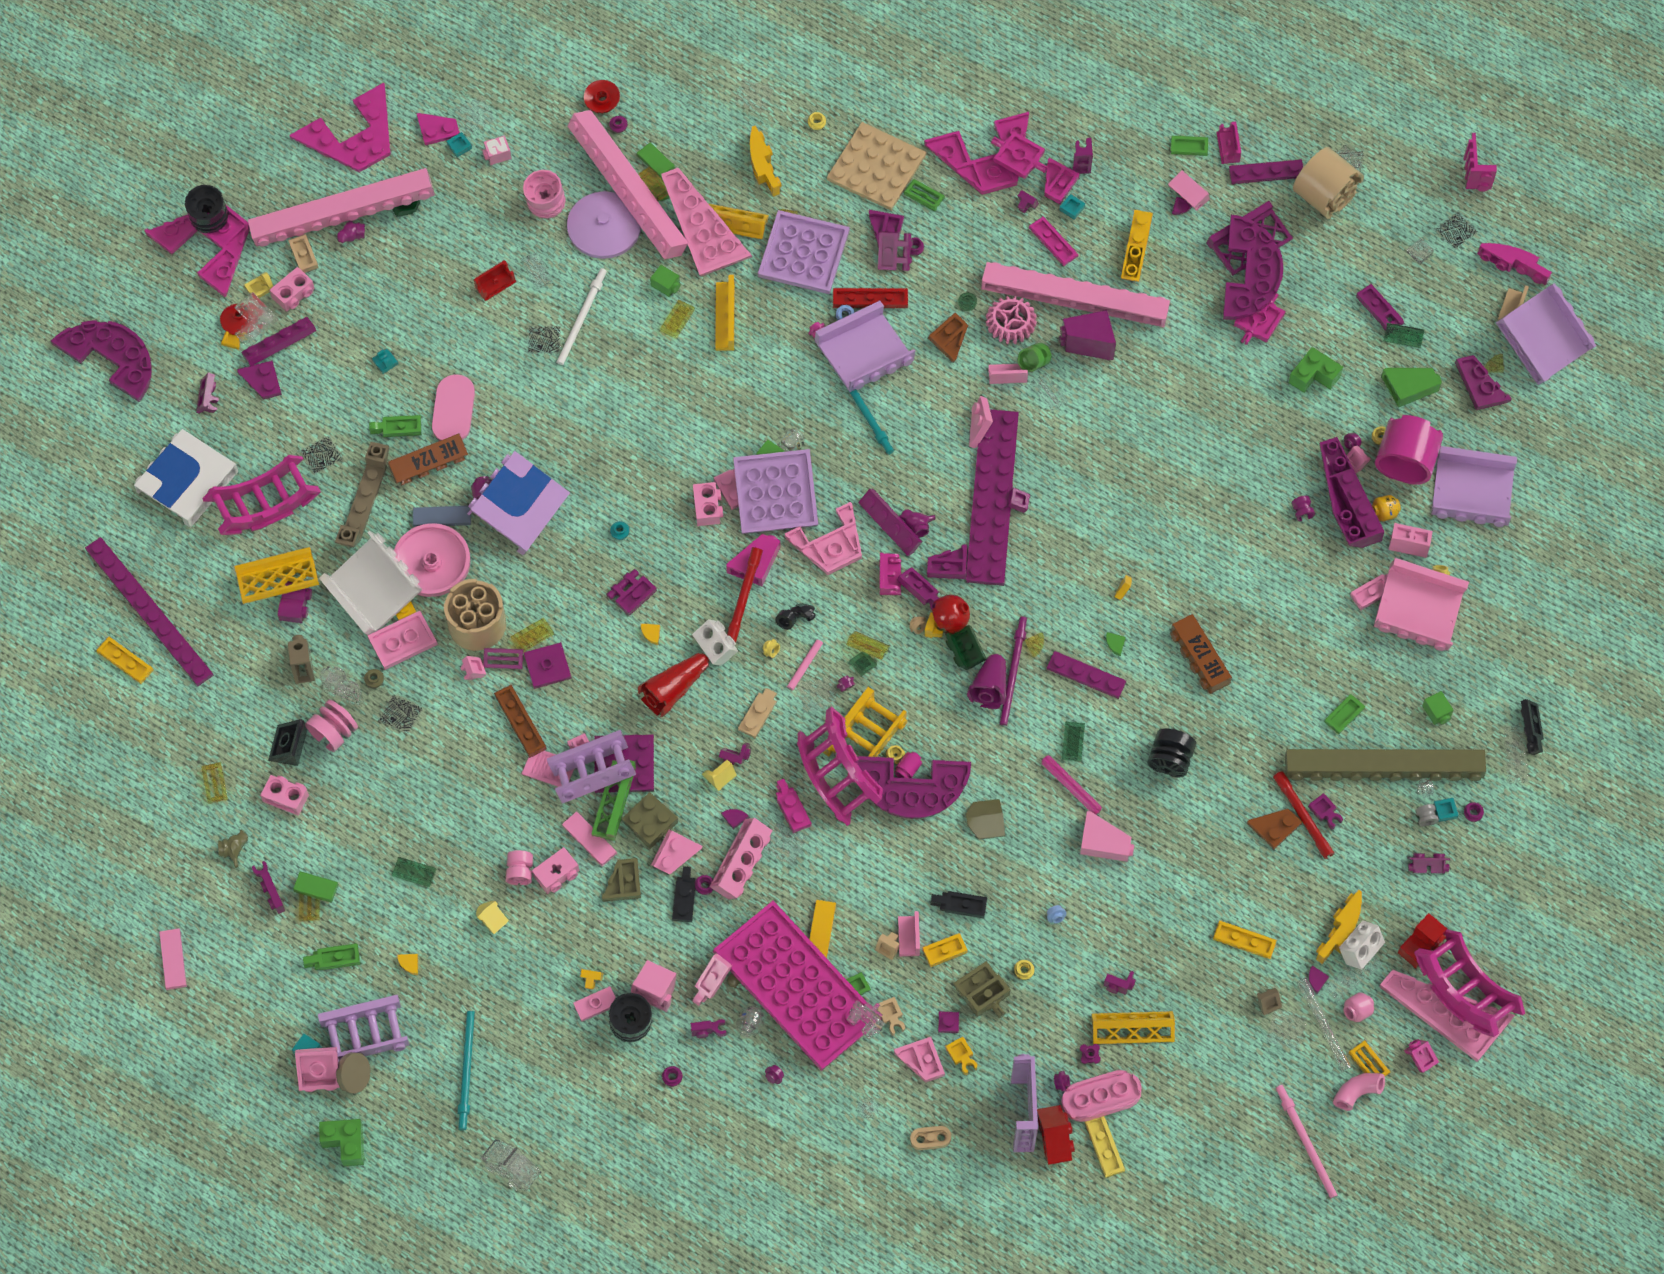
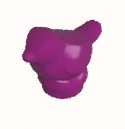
M350 220L337 234V240L341 243L346 241L352 242L355 239H365V224H360V222L354 223Z
M905 509L899 516L919 538L929 533L928 523L936 519L935 515L927 516L919 512H912L909 509Z

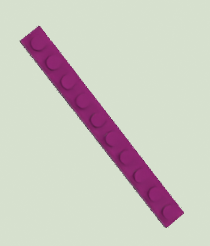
M99 537L86 546L85 549L193 682L200 686L214 676L212 671L106 542Z

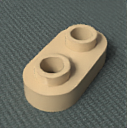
M945 1126L918 1128L910 1136V1143L916 1150L945 1148L951 1142V1132ZM943 1135L945 1139L943 1141H939L937 1139V1136ZM923 1137L924 1142L918 1143L917 1138Z

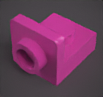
M1413 1040L1408 1044L1409 1047L1404 1050L1406 1054L1411 1055L1421 1073L1439 1063L1428 1041Z

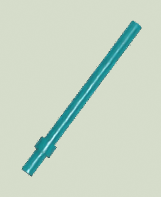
M855 389L849 392L875 433L877 442L881 443L888 455L892 454L894 449L888 441L887 434L881 430L858 391Z
M467 1011L461 1098L457 1114H459L458 1130L462 1131L467 1129V1115L470 1114L468 1101L474 1011Z

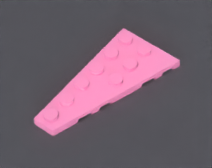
M679 168L661 174L700 277L752 257L750 252L736 238L729 227L710 207Z
M1392 970L1379 987L1476 1062L1481 1059L1515 1016L1508 1013L1497 1022L1499 1034L1495 1037L1485 1035L1473 1029L1474 1025L1468 1021L1462 1022L1447 1009L1430 986L1433 984L1423 983L1414 977ZM1462 996L1473 1006L1477 1004L1476 1000ZM1487 1006L1482 1011L1493 1015L1498 1010L1495 1007Z

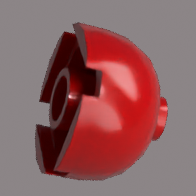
M948 594L934 601L936 604L935 608L932 609V613L940 629L944 628L950 634H955L967 626L970 620V610L964 599L958 595Z

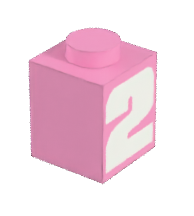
M505 135L484 142L485 149L482 150L484 159L489 160L490 165L512 159Z

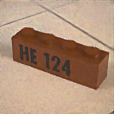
M460 433L388 461L387 464L395 483L400 482L402 486L412 482L411 478L418 475L419 478L430 474L429 470L436 468L439 471L447 468V463L454 461V464L465 460L464 456H467L468 453Z
M1191 614L1173 623L1170 632L1171 638L1181 646L1180 652L1182 656L1188 658L1191 662L1190 668L1194 674L1199 675L1202 688L1204 690L1207 689L1211 694L1230 685L1232 676L1194 615Z

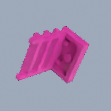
M1472 133V139L1468 140L1464 154V160H1466L1464 170H1466L1465 180H1467L1465 189H1478L1484 192L1492 189L1497 173V165H1478L1476 133Z

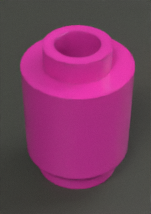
M913 751L911 753L906 752L895 767V775L898 778H912L922 765L921 757Z

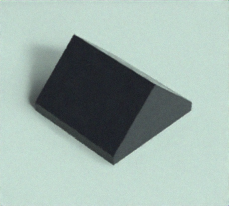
M299 719L277 725L268 761L298 766L307 734L304 720Z

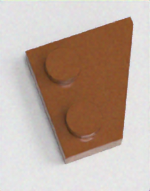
M955 312L933 331L928 339L954 363L968 324Z
M1289 809L1250 819L1247 821V824L1275 850L1302 824V821Z

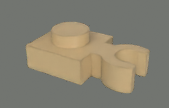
M895 997L876 1004L875 1007L882 1018L883 1024L889 1022V1032L892 1036L895 1035V1026H899L902 1032L905 1031L904 1023L898 1019L903 1014Z

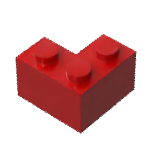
M1428 913L1415 927L1413 934L1401 945L1398 954L1417 969L1419 964L1415 951L1419 948L1434 951L1444 944L1443 942L1447 938L1445 936L1447 928Z
M1061 1105L1037 1109L1038 1127L1042 1135L1044 1154L1048 1165L1072 1161V1152H1075L1073 1140H1070L1069 1136L1073 1132L1071 1122L1068 1121L1067 1112H1063Z

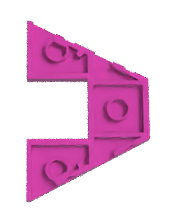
M382 83L353 99L354 105L370 125L367 129L339 143L322 118H319L290 134V138L357 172H361L391 155L385 84Z
M1029 112L994 121V127L999 139L1004 142L1013 132L1026 137ZM960 131L924 140V145L982 195L1017 186L1018 175L994 162V157L997 154L971 161Z
M227 205L229 215L225 226L211 234L202 233L222 250L197 272L202 280L224 297L227 296L250 230L249 223ZM188 215L176 218L172 222H164L162 226L144 230L146 235L171 255L198 231L192 226Z

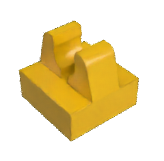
M930 612L925 627V637H942L943 631L937 629L938 626L934 620L933 613Z
M581 969L580 977L586 978L585 988L594 990L596 980L602 981L604 973Z

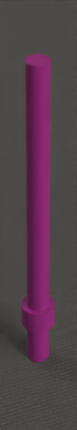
M1024 616L1019 618L1018 628L1014 634L1015 644L1006 687V701L1000 718V725L1005 726L1008 724L1022 644L1026 639L1025 628L1027 618Z

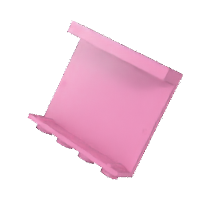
M1395 558L1389 567L1373 627L1379 628L1384 633L1391 632L1397 634L1402 639L1409 638L1415 640L1416 643L1421 645L1428 644L1434 646L1439 651L1449 650L1453 645L1451 638L1462 596L1467 590L1469 582Z

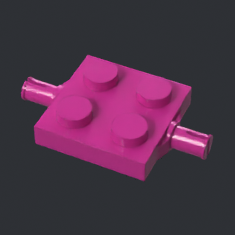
M1013 132L1004 142L995 136L993 137L991 144L1000 148L994 157L995 163L1023 179H1026L1035 168L1043 173L1047 171L1048 166L1039 162L1045 153V149L1016 132Z
M1278 293L1261 311L1245 318L1236 319L1234 326L1245 332L1241 339L1242 343L1245 342V345H1247L1252 337H1256L1266 343L1268 342L1286 312L1274 304L1279 296Z

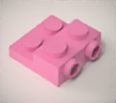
M337 1047L300 1049L295 1051L299 1091L313 1092L317 1089L332 1091L340 1088L336 1078V1071L340 1066L338 1064Z

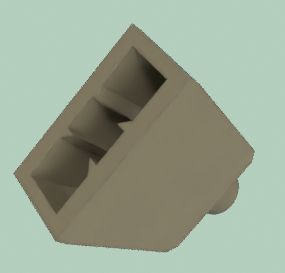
M295 635L292 637V641L288 642L289 660L295 684L315 681L308 641L302 635ZM305 664L307 675L299 677V665Z

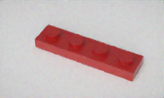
M833 288V308H839L842 305H848L852 308H865L878 301H881L884 308H908V288Z

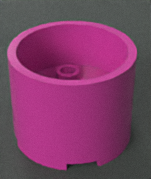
M1402 415V418H1390L1375 460L1376 468L1386 477L1407 484L1419 485L1428 482L1431 479L1443 441L1442 431L1436 430L1430 426V421L1420 417Z

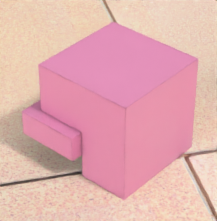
M647 960L632 984L631 993L641 995L650 1005L667 1012L671 1005V994L675 988L676 973Z

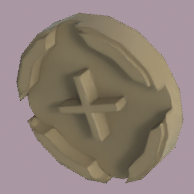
M350 1052L345 1054L338 1063L340 1066L336 1071L337 1083L343 1091L356 1094L361 1092L369 1082L370 1064L368 1059L361 1053Z

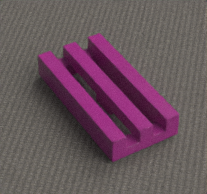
M484 648L483 666L484 668L523 669L524 649ZM488 652L518 653L519 657L488 656ZM488 660L518 661V665L489 664Z

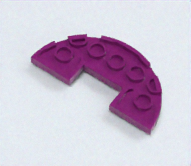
M1231 214L1228 251L1246 253L1244 284L1226 282L1223 320L1245 318L1264 309L1277 294L1283 278L1282 254L1271 234L1265 228L1262 229L1254 224V221Z
M85 321L73 328H66L51 340L53 346L80 364L92 351H95L118 366V370L110 377L109 382L136 401L140 402L147 392L152 377L151 358L142 339L128 327L112 321Z
M857 756L859 760L856 761L862 771L866 770L883 788L882 800L875 805L891 815L907 819L927 818L947 809L959 798L967 785L971 771V762L932 760L931 779L894 778V758Z

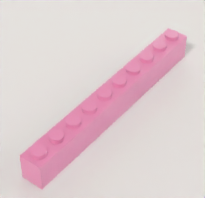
M588 110L574 113L567 127L664 260L682 256L688 245L687 240L593 112Z
M427 168L248 219L255 245L263 247L269 245V243L284 241L290 237L302 236L307 232L319 231L328 226H336L345 221H353L359 217L374 215L376 212L391 210L400 205H409L414 201L426 200L431 196H435L430 175Z
M997 262L986 263L981 289L1093 313L1107 310L1108 315L1160 327H1165L1170 300L1164 297H1153L1145 293L1129 292L1126 289H1114L1107 285H1095L1088 281L1081 282L1068 277L1062 278L1053 274H1042L1035 270H1023L1016 266H1004Z

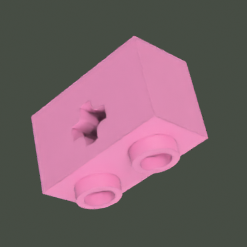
M563 847L534 868L532 874L547 894L551 891L555 893L566 880L572 881L577 877L579 865Z

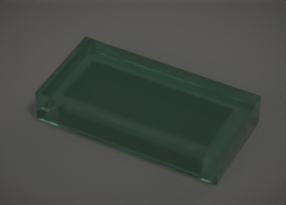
M1387 323L1383 341L1421 348L1425 329Z
M1065 721L1062 760L1081 762L1085 723Z
M398 857L392 876L430 887L437 869Z

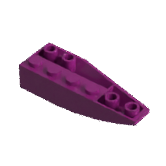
M1338 437L1320 442L1319 446L1332 512L1348 545L1364 548L1381 542L1384 536L1383 527Z

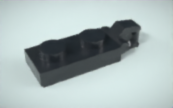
M1528 699L1522 700L1521 715L1524 719V733L1528 741L1526 746L1529 754L1536 755L1543 752L1541 740H1544L1539 707L1537 703Z
M683 866L682 877H677L672 921H693L696 889L695 878H691V867Z
M948 891V893L943 892L942 895L932 894L930 905L938 906L940 911H945L946 913L984 919L987 897Z

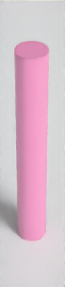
M818 639L815 641L787 685V688L795 689L823 645L822 641Z

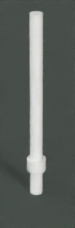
M600 268L596 279L592 280L588 296L556 363L564 365L593 300L603 286L602 281L607 273L605 269Z

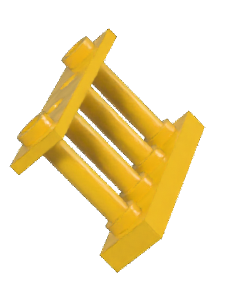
M867 687L844 717L847 737L845 738L853 740L871 752L868 757H878L897 730H902L907 724V711L903 710L897 716L875 702V691L870 687ZM872 708L892 721L893 724L886 731L864 717V710ZM855 722L857 724L861 723L881 736L882 739L875 746L853 732L851 727ZM831 745L823 753L829 757L832 752L836 753L833 745Z

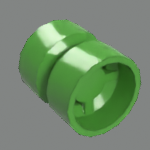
M1035 343L1019 352L1018 364L1021 369L1033 372L1049 364L1051 351L1044 343Z

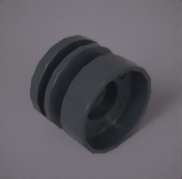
M211 185L196 186L185 197L184 205L191 224L196 230L211 234L225 226L229 213L222 193L216 187Z
M1169 728L1160 729L1157 731L1153 744L1154 748L1151 749L1147 764L1156 772L1176 778L1184 777L1187 775L1191 762L1190 758L1193 757L1197 742L1193 737L1182 731Z
M626 993L615 998L610 1005L609 1024L616 1038L624 1042H636L644 1038L650 1031L652 1012L650 1004L644 997L635 993ZM631 1016L634 1017V1021H631L630 1024L627 1023V1019Z

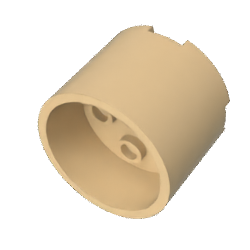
M1325 147L1316 153L1303 167L1294 182L1293 191L1323 216L1330 219L1333 216L1331 214L1337 211L1340 212L1357 193V185L1363 182L1364 175L1330 147Z
M467 579L457 583L450 589V593L444 603V612L448 630L454 642L462 648L472 651L484 650V648H490L498 643L506 630V616L502 597L497 588L492 584L478 581L477 579Z

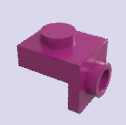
M744 743L741 752L723 748L720 750L719 757L723 758V762L728 760L732 765L735 763L742 764L745 760L748 761L750 757V744Z
M1130 971L1127 981L1107 973L1104 987H1107L1106 990L1113 994L1119 992L1126 995L1128 990L1132 991L1135 985L1134 972Z

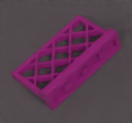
M1270 201L1243 216L1254 221V224L1262 229L1265 228L1273 231V238H1275V232L1283 233L1286 239L1283 241L1274 239L1278 248L1293 240L1291 234L1273 211V205ZM1271 216L1274 220V227L1264 225L1265 218ZM1229 224L1211 235L1206 244L1210 249L1214 250L1227 270L1234 276L1245 269L1246 263L1243 264V262H1246V258H1244L1245 253H1242V257L1232 255V252H1229V254L1222 253L1218 248L1221 245H1228ZM1230 260L1241 261L1240 267L1234 270L1230 265Z

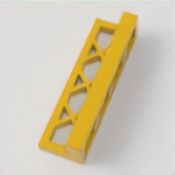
M709 204L733 234L763 239L769 215Z
M734 275L728 276V282H716V351H734Z
M1173 1011L1091 1013L1093 1044L1175 1042V1018ZM1162 1027H1170V1036H1161L1157 1032ZM1121 1028H1127L1131 1032L1126 1037H1120L1117 1034ZM1141 1028H1148L1151 1031L1145 1037H1141L1137 1033ZM1097 1029H1107L1110 1034L1106 1038H1097Z

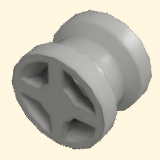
M1423 805L1415 810L1416 815L1420 818L1418 822L1421 827L1434 825L1439 821L1438 816L1435 815V805Z

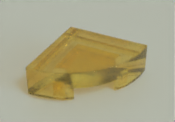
M1503 354L1495 355L1486 363L1485 368L1488 372H1504Z
M1042 632L1025 639V643L1033 658L1042 651L1044 645V635Z

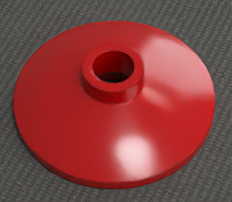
M608 80L594 81L588 85L584 92L585 105L596 113H607L613 110L620 100L618 87ZM602 97L606 98V99L603 100V101H600V100H599V99L602 98Z
M242 303L226 307L220 316L222 328L229 332V334L236 336L252 332L258 322L256 311L251 306Z

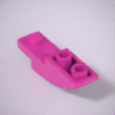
M1481 243L1477 253L1482 260L1494 263L1499 270L1510 272L1514 267L1519 274L1528 275L1537 284L1542 283L1546 286L1552 274L1551 271L1538 264L1540 257L1513 246Z

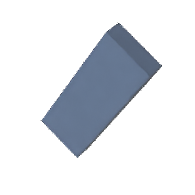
M468 506L413 508V527L433 523L445 526L471 525V514H467L470 508Z

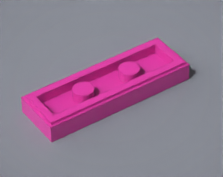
M1044 216L1029 225V229L1063 266L1078 257V253Z

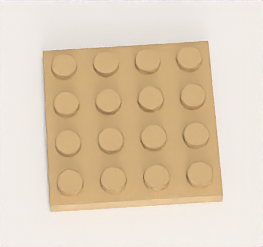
M861 122L828 174L827 180L892 211L924 160L927 152Z

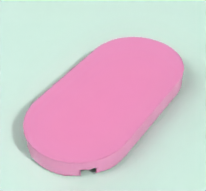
M463 375L447 376L437 387L432 430L439 441L460 433L463 440L470 432L475 389L471 380Z
M1116 1070L1071 1084L1062 1096V1109L1064 1112H1067L1068 1117L1072 1120L1085 1122L1131 1108L1137 1104L1141 1097L1140 1080L1134 1074L1127 1073V1071Z

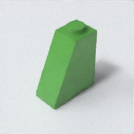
M1385 368L1381 375L1398 408L1438 392L1442 383L1439 374H1436L1433 368Z

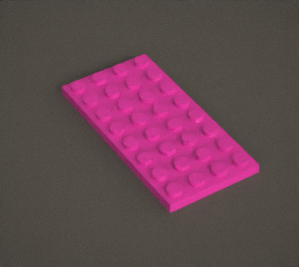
M774 900L713 949L714 954L720 955L732 965L730 972L821 1071L882 1019Z

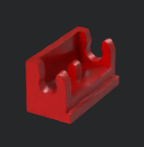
M505 260L474 279L475 289L485 301L516 283L514 272L509 270Z

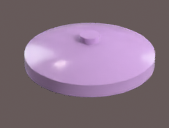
M595 192L583 197L573 206L567 219L568 235L573 245L580 252L594 258L606 259L624 254L634 246L641 233L640 225L615 192Z

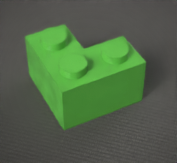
M1311 347L1291 372L1289 384L1305 393L1313 381L1316 380L1331 390L1341 377L1343 366Z
M361 1119L319 1122V1140L322 1148L340 1147L343 1167L364 1165L363 1124Z

